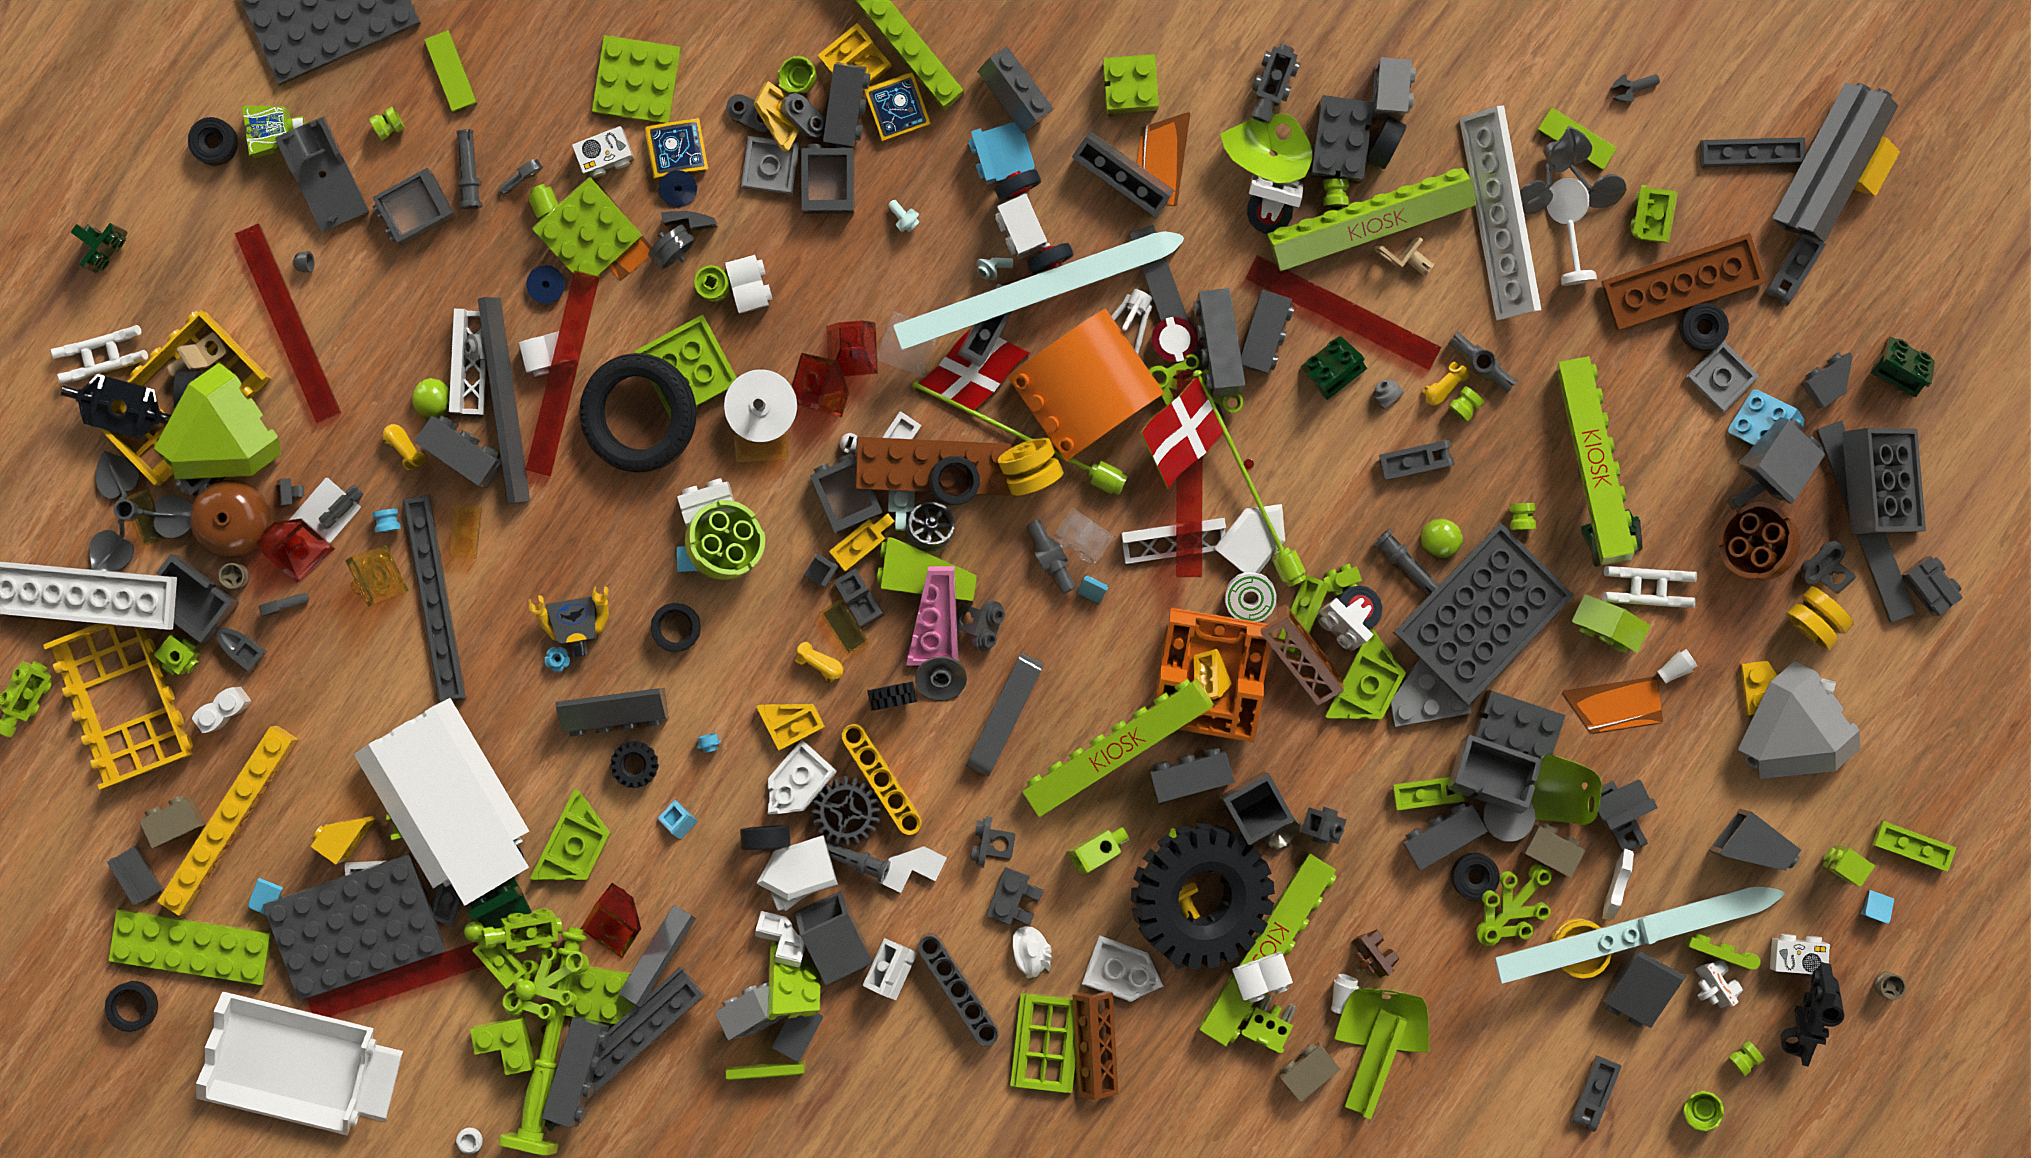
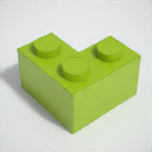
M1584 594L1572 620L1574 624L1580 626L1579 632L1592 638L1594 634L1600 636L1599 640L1612 645L1614 649L1626 653L1627 650L1638 653L1651 626L1627 610Z
M526 1015L479 1024L470 1029L475 1055L501 1050L505 1075L529 1071L534 1068L535 1059Z

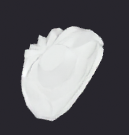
M1024 926L1018 928L1013 935V950L1019 969L1026 974L1028 979L1037 977L1044 968L1049 972L1051 969L1052 951L1044 936L1033 927Z

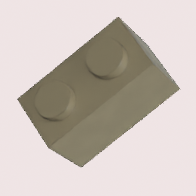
M183 795L168 801L170 806L162 810L158 806L145 812L146 817L139 820L151 848L160 847L205 825L193 797L184 799Z
M1544 823L1543 827L1535 824L1521 852L1571 878L1586 851L1579 847L1581 842L1568 835L1566 839L1556 835L1558 830Z
M1319 1042L1315 1045L1313 1043L1307 1045L1300 1052L1302 1054L1300 1058L1295 1062L1293 1060L1288 1061L1280 1069L1282 1071L1279 1074L1280 1078L1300 1102L1305 1100L1340 1070V1067Z

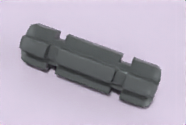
M352 485L345 491L346 495L342 494L328 508L329 511L324 512L319 517V521L323 526L330 528L336 522V518L340 519L354 505L353 502H357L363 496L362 491L357 486Z

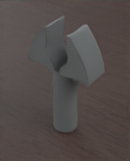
M1624 74L1613 83L1610 90L1619 86L1628 88L1624 95L1615 96L1613 99L1623 103H1632L1634 101L1632 95L1635 91L1658 85L1660 78L1655 74L1632 82L1627 80V76Z
M532 159L519 167L515 175L499 186L500 191L503 194H507L525 179L537 175L543 168L539 160Z
M301 593L259 606L261 617L309 602V596L307 593Z

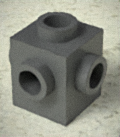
M1324 806L1322 811L1309 807L1301 832L1314 836L1313 842L1327 846L1328 841L1339 844L1347 819L1338 817V811Z

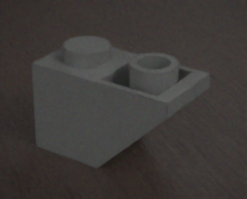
M1840 352L1836 353L1826 360L1829 365L1821 370L1819 367H1816L1805 375L1807 380L1802 382L1801 385L1818 409L1826 407L1846 393L1853 357L1850 352L1843 355Z

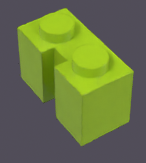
M1837 844L1835 847H1830L1823 857L1825 862L1822 865L1846 883L1854 884L1858 887L1863 885L1875 867L1874 864L1852 849Z

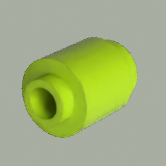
M544 184L530 189L531 194L527 196L537 220L544 218L559 204L551 186L545 187Z

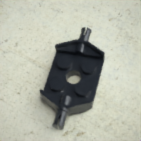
M97 373L82 389L63 385L62 390L64 391H61L60 395L76 399V402L79 404L83 424L138 439L145 436L155 424H159V422L167 424L169 421L167 419H170L172 416L160 411L155 388L151 389L104 376L100 373ZM115 400L124 401L127 406L126 411L122 414L114 413L111 409L112 402Z

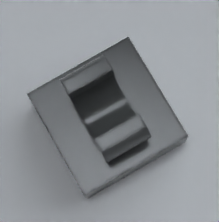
M291 478L277 480L278 506L292 505L293 497L304 496V486H291Z

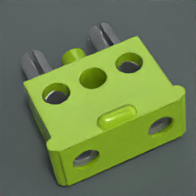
M1265 993V998L1262 999L1259 1007L1254 1006L1253 1013L1247 1020L1244 1028L1240 1029V1033L1278 1053H1283V1046L1293 1027L1290 1021L1297 1008L1292 1004H1288L1282 1019H1280L1278 1016L1282 1010L1281 1007L1274 1004L1271 1012H1266L1273 999V995ZM1256 1015L1261 1016V1021L1259 1023L1255 1022ZM1271 1020L1273 1026L1268 1029L1266 1023ZM1280 1026L1284 1027V1032L1282 1034L1278 1033V1028Z

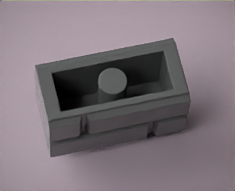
M1926 556L1905 571L1902 577L1932 616H1940L1963 598L1959 593L1961 587L1953 578L1949 579L1943 572L1946 568L1937 557L1933 559L1932 556Z

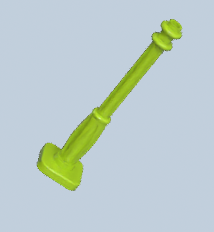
M568 927V931L562 932L561 935L566 940L564 948L558 949V953L562 955L559 969L566 965V958L571 952H580L581 942L587 940V937L583 935V929ZM574 973L555 985V990L562 992L565 990L570 991ZM552 1000L551 1005L555 1007L556 1015L552 1020L547 1021L540 1057L535 1060V1066L525 1096L521 1128L518 1129V1133L509 1132L501 1134L498 1145L538 1155L555 1154L559 1146L556 1141L544 1139V1132H542L546 1119H543L542 1116L558 1067L557 1063H555V1058L567 1008L555 1000Z

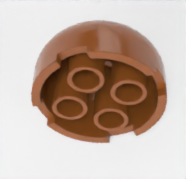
M223 480L209 485L198 494L190 511V526L197 542L208 552L221 557L237 558L253 552L268 537L272 523L270 506L259 490L248 483L236 480ZM220 514H226L227 520H220Z
M1757 501L1745 505L1738 510L1734 509L1726 517L1719 531L1718 546L1720 547L1724 564L1733 573L1752 581H1768L1781 576L1793 565L1800 548V536L1795 522L1785 511L1773 504ZM1768 544H1772L1771 549L1766 548Z

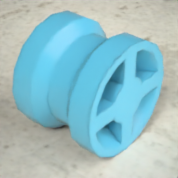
M397 508L372 512V517L376 520L375 533L401 529V525L397 522L396 517L399 514Z

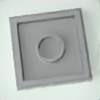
M748 136L741 187L793 195L800 143L793 142L789 151L783 152L775 139Z
M1723 341L1719 346L1713 348L1685 378L1721 413H1724L1759 375Z

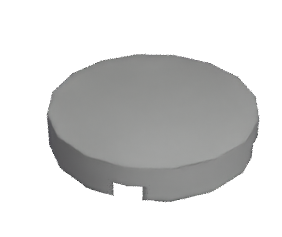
M1486 803L1483 810V822L1494 838L1503 842H1514L1524 838L1532 830L1535 822V810L1532 803H1530L1529 809L1521 814Z

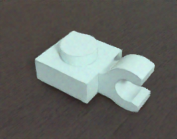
M889 490L888 512L896 513L895 530L906 531L907 513H911L915 508V492Z

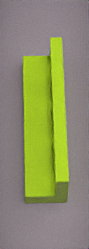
M1383 1009L1378 1011L1344 1103L1346 1108L1362 1113L1365 1118L1372 1119L1407 1024L1404 1017Z

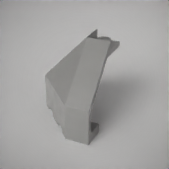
M1796 661L1791 663L1769 683L1738 748L1739 751L1745 753V763L1759 770V779L1836 771L1860 750V730L1854 722L1849 724L1841 713L1844 710L1832 692L1827 694L1819 682L1822 679L1818 673Z

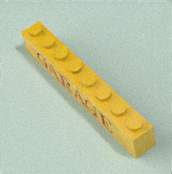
M279 726L269 727L157 901L178 916L188 912L299 740L298 738Z

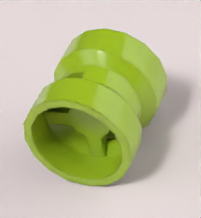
M393 106L386 109L384 114L369 118L375 132L382 141L387 139L392 132H400L405 129L401 118Z
M1348 179L1323 180V189L1328 192L1323 198V207L1340 208L1349 206V197L1344 192L1349 188Z
M1465 386L1460 391L1461 398L1454 399L1448 407L1459 418L1468 422L1473 417L1474 409H1480L1485 402L1477 393Z
M1535 503L1509 504L1510 513L1513 514L1510 530L1537 529L1536 521L1533 519V513L1536 511Z
M1749 1040L1742 1044L1741 1050L1733 1052L1728 1056L1732 1064L1745 1077L1751 1073V1068L1754 1065H1760L1765 1061L1761 1053Z

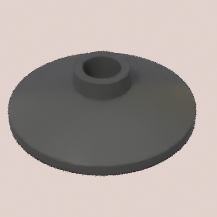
M944 656L933 657L924 661L918 667L915 674V683L919 691L926 697L935 700H946L957 696L963 691L967 683V674L965 668L957 660Z

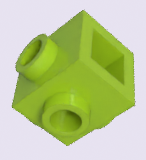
M169 635L154 656L163 662L162 667L172 675L176 673L179 675L186 672L190 673L194 670L199 662L196 659L200 653L195 650L197 646L188 638L184 637L181 639L177 635Z

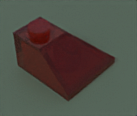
M860 320L838 322L826 326L829 378L878 374L875 322Z
M801 353L791 386L796 395L797 405L842 417L849 391L839 362L833 359Z
M302 518L273 522L256 542L264 556L296 583L335 549L331 543Z
M611 883L596 902L580 929H583L589 936L620 958H623L642 929L634 898L624 889Z

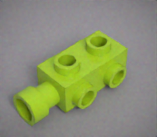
M21 661L19 666L13 671L11 681L0 694V709L4 712L0 719V734L12 738L17 729L15 726L18 720L27 721L29 716H34L39 708L38 700L41 694H46L51 687V675L46 672V666L36 661H33L32 664Z
M537 909L533 913L525 915L513 913L508 915V918L501 919V928H482L483 945L485 949L496 947V944L503 943L507 950L511 949V952L514 953L524 952L527 950L526 946L537 945L538 948H548L552 946V942L558 941V934L562 933L561 919L556 918L553 911L548 909ZM538 924H544L540 928L536 927ZM518 928L515 932L510 931L511 929Z

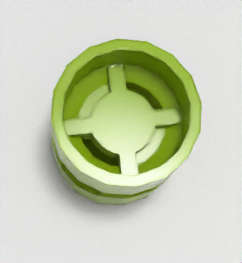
M704 266L695 275V289L705 300L719 302L729 294L731 288L730 280L727 274L718 266Z

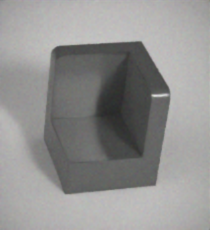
M816 553L804 575L826 589L838 571L839 566Z

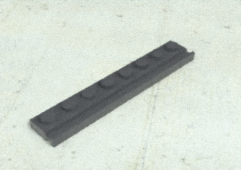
M679 967L647 996L641 1007L636 1005L608 1030L607 1033L610 1034L609 1041L606 1047L602 1049L600 1055L602 1063L599 1071L594 1075L592 1081L594 1083V1090L590 1098L706 996L694 980L688 976L683 967ZM549 1120L545 1122V1126L550 1132L556 1130L561 1125Z

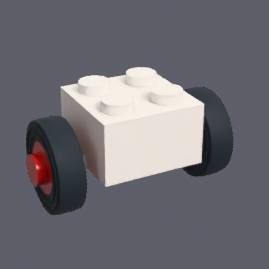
M1033 169L1022 173L1017 171L1006 177L1007 180L995 187V192L999 200L1015 198L997 206L998 213L995 214V219L1000 231L1006 230L1008 237L1005 238V242L1010 254H1016L1019 260L1039 251L1037 255L1027 261L1032 274L1062 266L1061 263L1074 255L1069 243L1057 246H1050L1047 243L1028 199L1027 193L1030 189L1041 183L1037 170Z

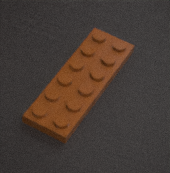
M1750 233L1601 281L1617 330L1766 282Z
M857 437L855 489L931 492L929 488V474L932 467L946 457L961 456L970 460L976 466L980 475V486L977 494L1009 496L1010 489L1006 482L1009 475L1003 474L997 459L1004 452L1011 449V444ZM949 466L941 472L939 484L945 493L963 494L968 488L969 477L963 468Z

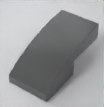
M690 211L661 212L662 221L665 226L689 222L692 231L718 227L716 219L705 214Z
M856 568L834 580L836 587L861 628L884 616Z

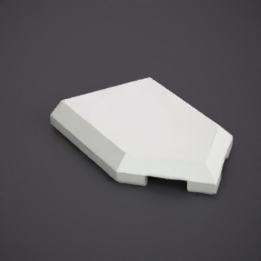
M1282 504L1264 506L1281 544L1285 542ZM1258 507L1245 508L1213 548L1241 572H1254L1258 574L1278 550Z
M802 739L768 778L769 815L804 811L837 772Z
M824 836L774 851L756 884L788 901L837 886L838 883Z
M1099 935L1082 985L1102 992H1113V996L1129 1002L1163 987L1161 979L1147 952Z

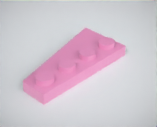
M955 566L928 567L906 665H921L924 661L939 656L950 657L958 661Z

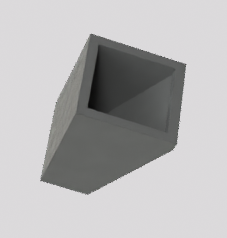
M1780 417L1738 464L1774 498L1792 504L1823 459L1825 453L1819 449L1821 444L1811 435L1807 437L1801 431L1803 426L1793 418L1789 420Z
M1265 771L1220 795L1228 813L1248 845L1295 820L1270 774Z
M1739 809L1709 849L1712 853L1784 871L1796 865L1800 858L1798 854L1801 851L1800 848L1753 812Z
M842 890L795 911L800 936L826 985L831 982H838L846 975L855 971H862L873 963L868 946Z
M1632 947L1627 950L1601 1001L1607 1004L1605 1009L1617 1016L1621 1012L1628 1015V1022L1641 1029L1643 1025L1651 1028L1686 976Z

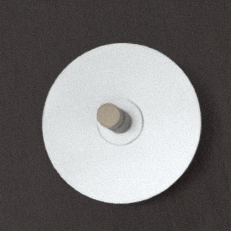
M752 370L739 376L730 385L725 396L724 410L729 425L738 435L754 442H768L779 438L791 427L797 412V399L793 388L781 375L769 370Z

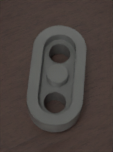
M793 93L782 100V114L805 137L815 139L824 134L826 119L803 95ZM795 102L799 104V110L795 108ZM813 120L817 122V128L813 126Z
M742 94L734 95L728 100L726 108L733 120L760 133L769 132L765 123L758 121L759 113L753 105L755 100ZM737 103L744 104L742 111L735 110Z

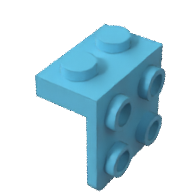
M1015 122L983 132L981 128L971 131L972 139H968L972 155L976 153L978 155L980 163L975 165L979 178H985L987 185L1005 180L1008 175L1017 171L1022 173L1034 169L1035 164L1025 133H1022Z
M1754 389L1747 397L1728 431L1731 435L1754 446L1780 417L1789 420L1793 418L1802 426H1804L1805 419L1798 409Z

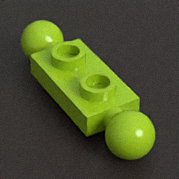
M477 921L468 923L464 929L465 937L467 940L479 944L472 951L506 989H509L514 984L516 986L515 993L519 999H532L536 993V986L530 980H523L522 976L527 972L524 966L510 950L506 949L503 943L496 944L494 948L485 949L481 933L484 926Z

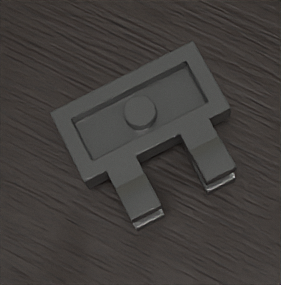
M1005 867L987 916L1010 925L1013 918L1030 925L1034 913L1018 908L1023 894L1040 900L1044 890L1028 884L1029 875Z

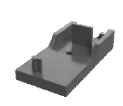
M325 116L275 137L321 232L369 212L367 204ZM320 171L326 172L325 178L319 176Z

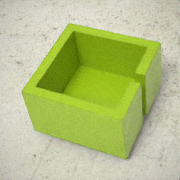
M1155 54L1103 58L1106 114L1158 111L1159 100Z

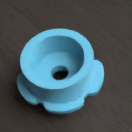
M563 647L550 648L547 651V657H545L546 666L552 668L554 672L563 671V668L568 667L570 664L568 651ZM557 656L560 658L558 662L555 661V657Z
M717 733L706 734L697 738L698 745L696 748H702L703 753L711 752L718 749L717 745L721 743V740H718Z

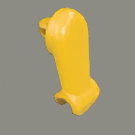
M1452 362L1449 365L1450 372L1438 383L1425 386V389H1422L1423 394L1426 395V402L1432 406L1441 404L1459 382H1464L1469 378L1468 369L1463 365L1459 367L1458 363Z
M391 424L384 428L383 440L386 441L384 443L393 446L404 458L402 464L407 470H413L416 466H420L426 461L425 454L417 452L402 427Z
M803 642L798 646L795 658L798 664L808 663L819 670L827 682L830 679V683L843 675V666L836 659L813 650L812 645L808 642Z

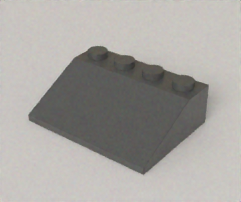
M1863 428L1844 431L1843 449L1851 535L1926 531L1918 430L1905 428Z

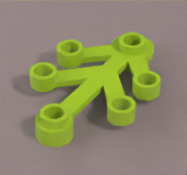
M1190 354L1186 356L1196 360L1194 367H1189L1186 364V360H1183L1169 368L1154 366L1149 369L1153 377L1156 374H1161L1164 378L1159 386L1164 391V394L1161 396L1166 406L1174 400L1169 388L1182 393L1195 378L1192 376L1181 381L1172 377L1186 369L1195 370L1199 365V359L1196 355ZM1205 369L1204 371H1202L1203 373L1201 374V376H1202L1204 382H1205V373H1208V370H1207V369ZM1240 394L1212 397L1215 403L1223 405V408L1229 413H1236L1243 406V398ZM1230 398H1235L1237 406L1231 408L1228 406L1227 401Z
M1542 863L1534 864L1528 873L1529 882L1514 898L1513 887L1516 886L1518 881L1516 875L1510 871H1505L1500 875L1499 881L1502 884L1501 913L1496 918L1495 907L1500 903L1499 895L1492 890L1486 891L1483 894L1484 921L1477 927V939L1485 946H1493L1499 942L1501 937L1520 936L1523 939H1528L1533 935V927L1527 922H1520L1516 926L1504 925L1509 919L1536 916L1540 920H1545L1550 916V908L1542 902L1534 906L1521 907L1539 886H1544L1551 881L1552 872L1547 866ZM1545 873L1544 877L1540 880V875ZM1511 876V881L1505 883L1506 879ZM1494 896L1493 901L1488 903L1489 897ZM1545 908L1544 912L1539 915L1540 909ZM1527 927V931L1522 934V929ZM1493 931L1492 935L1487 937L1488 933Z
M544 948L540 966L537 962L530 959L522 963L527 970L522 976L523 980H529L530 976L536 975L534 980L536 993L534 997L539 995L558 1001L561 1005L568 1008L576 1004L577 996L575 993L568 990L562 992L550 987L573 973L581 974L585 972L589 967V959L585 954L578 951L571 952L566 958V965L549 976L548 973L551 965L556 963L560 957L556 948ZM553 951V955L549 959V953ZM532 964V969L528 972V967ZM515 990L507 992L503 998V1006L506 1012L516 1016L524 1011L537 1014L541 1019L547 1021L552 1020L556 1015L554 1006L546 1003L538 1005L530 1002V1000H521L517 997ZM570 995V1000L566 1003V997ZM549 1008V1013L545 1016V1011Z

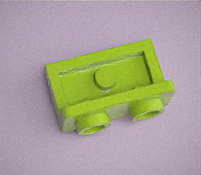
M1641 185V190L1637 192L1635 198V206L1637 207L1636 217H1633L1631 221V232H1633L1635 238L1641 241L1669 244L1678 192L1653 189L1647 185Z

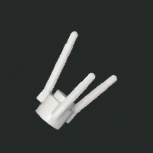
M1134 289L1131 295H1126L1123 303L1111 317L1115 321L1127 307L1130 313L1122 327V330L1126 331L1135 314L1141 316L1143 312L1134 349L1139 354L1148 315L1152 309V306L1149 305L1152 297L1143 291Z

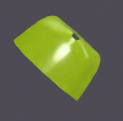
M1273 114L1270 124L1251 119L1220 133L1224 149L1230 158L1247 171L1275 183H1292L1304 178L1312 162L1311 144L1299 123L1289 114ZM1279 124H1287L1290 127L1291 135L1288 139L1281 140L1277 137L1275 130ZM1272 150L1278 154L1277 156H1271L1269 151Z
M1552 754L1544 756L1537 781L1532 784V786H1535L1531 799L1535 810V820L1579 825L1593 822L1597 817L1602 791L1600 777L1593 770L1572 760ZM1584 782L1588 784L1586 790L1582 787ZM1591 796L1594 798V809L1592 812L1589 811Z
M1358 988L1351 993L1345 1003L1334 1039L1366 1046L1378 1011L1383 1009L1402 1016L1407 1021L1397 1050L1429 1053L1428 1010L1426 1002L1422 997L1398 991ZM1382 995H1388L1391 997L1389 999H1383Z

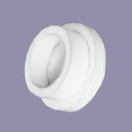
M469 1127L463 1129L458 1134L456 1143L459 1150L463 1153L473 1154L481 1148L483 1138L477 1129Z

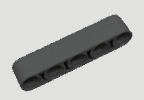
M1021 652L966 764L967 767L987 777L990 776L1044 666L1043 662Z
M925 934L918 944V950L979 1044L983 1046L993 1045L998 1038V1027L942 940L936 934ZM928 939H932L937 943V950L932 953L926 952L923 948V942ZM947 961L951 964L952 970L948 974H941L937 969L938 963ZM961 983L965 986L966 992L961 996H956L951 991L952 985ZM976 1005L980 1009V1014L977 1017H969L965 1012L966 1007ZM985 1026L991 1027L994 1030V1035L990 1039H984L980 1036L979 1032Z

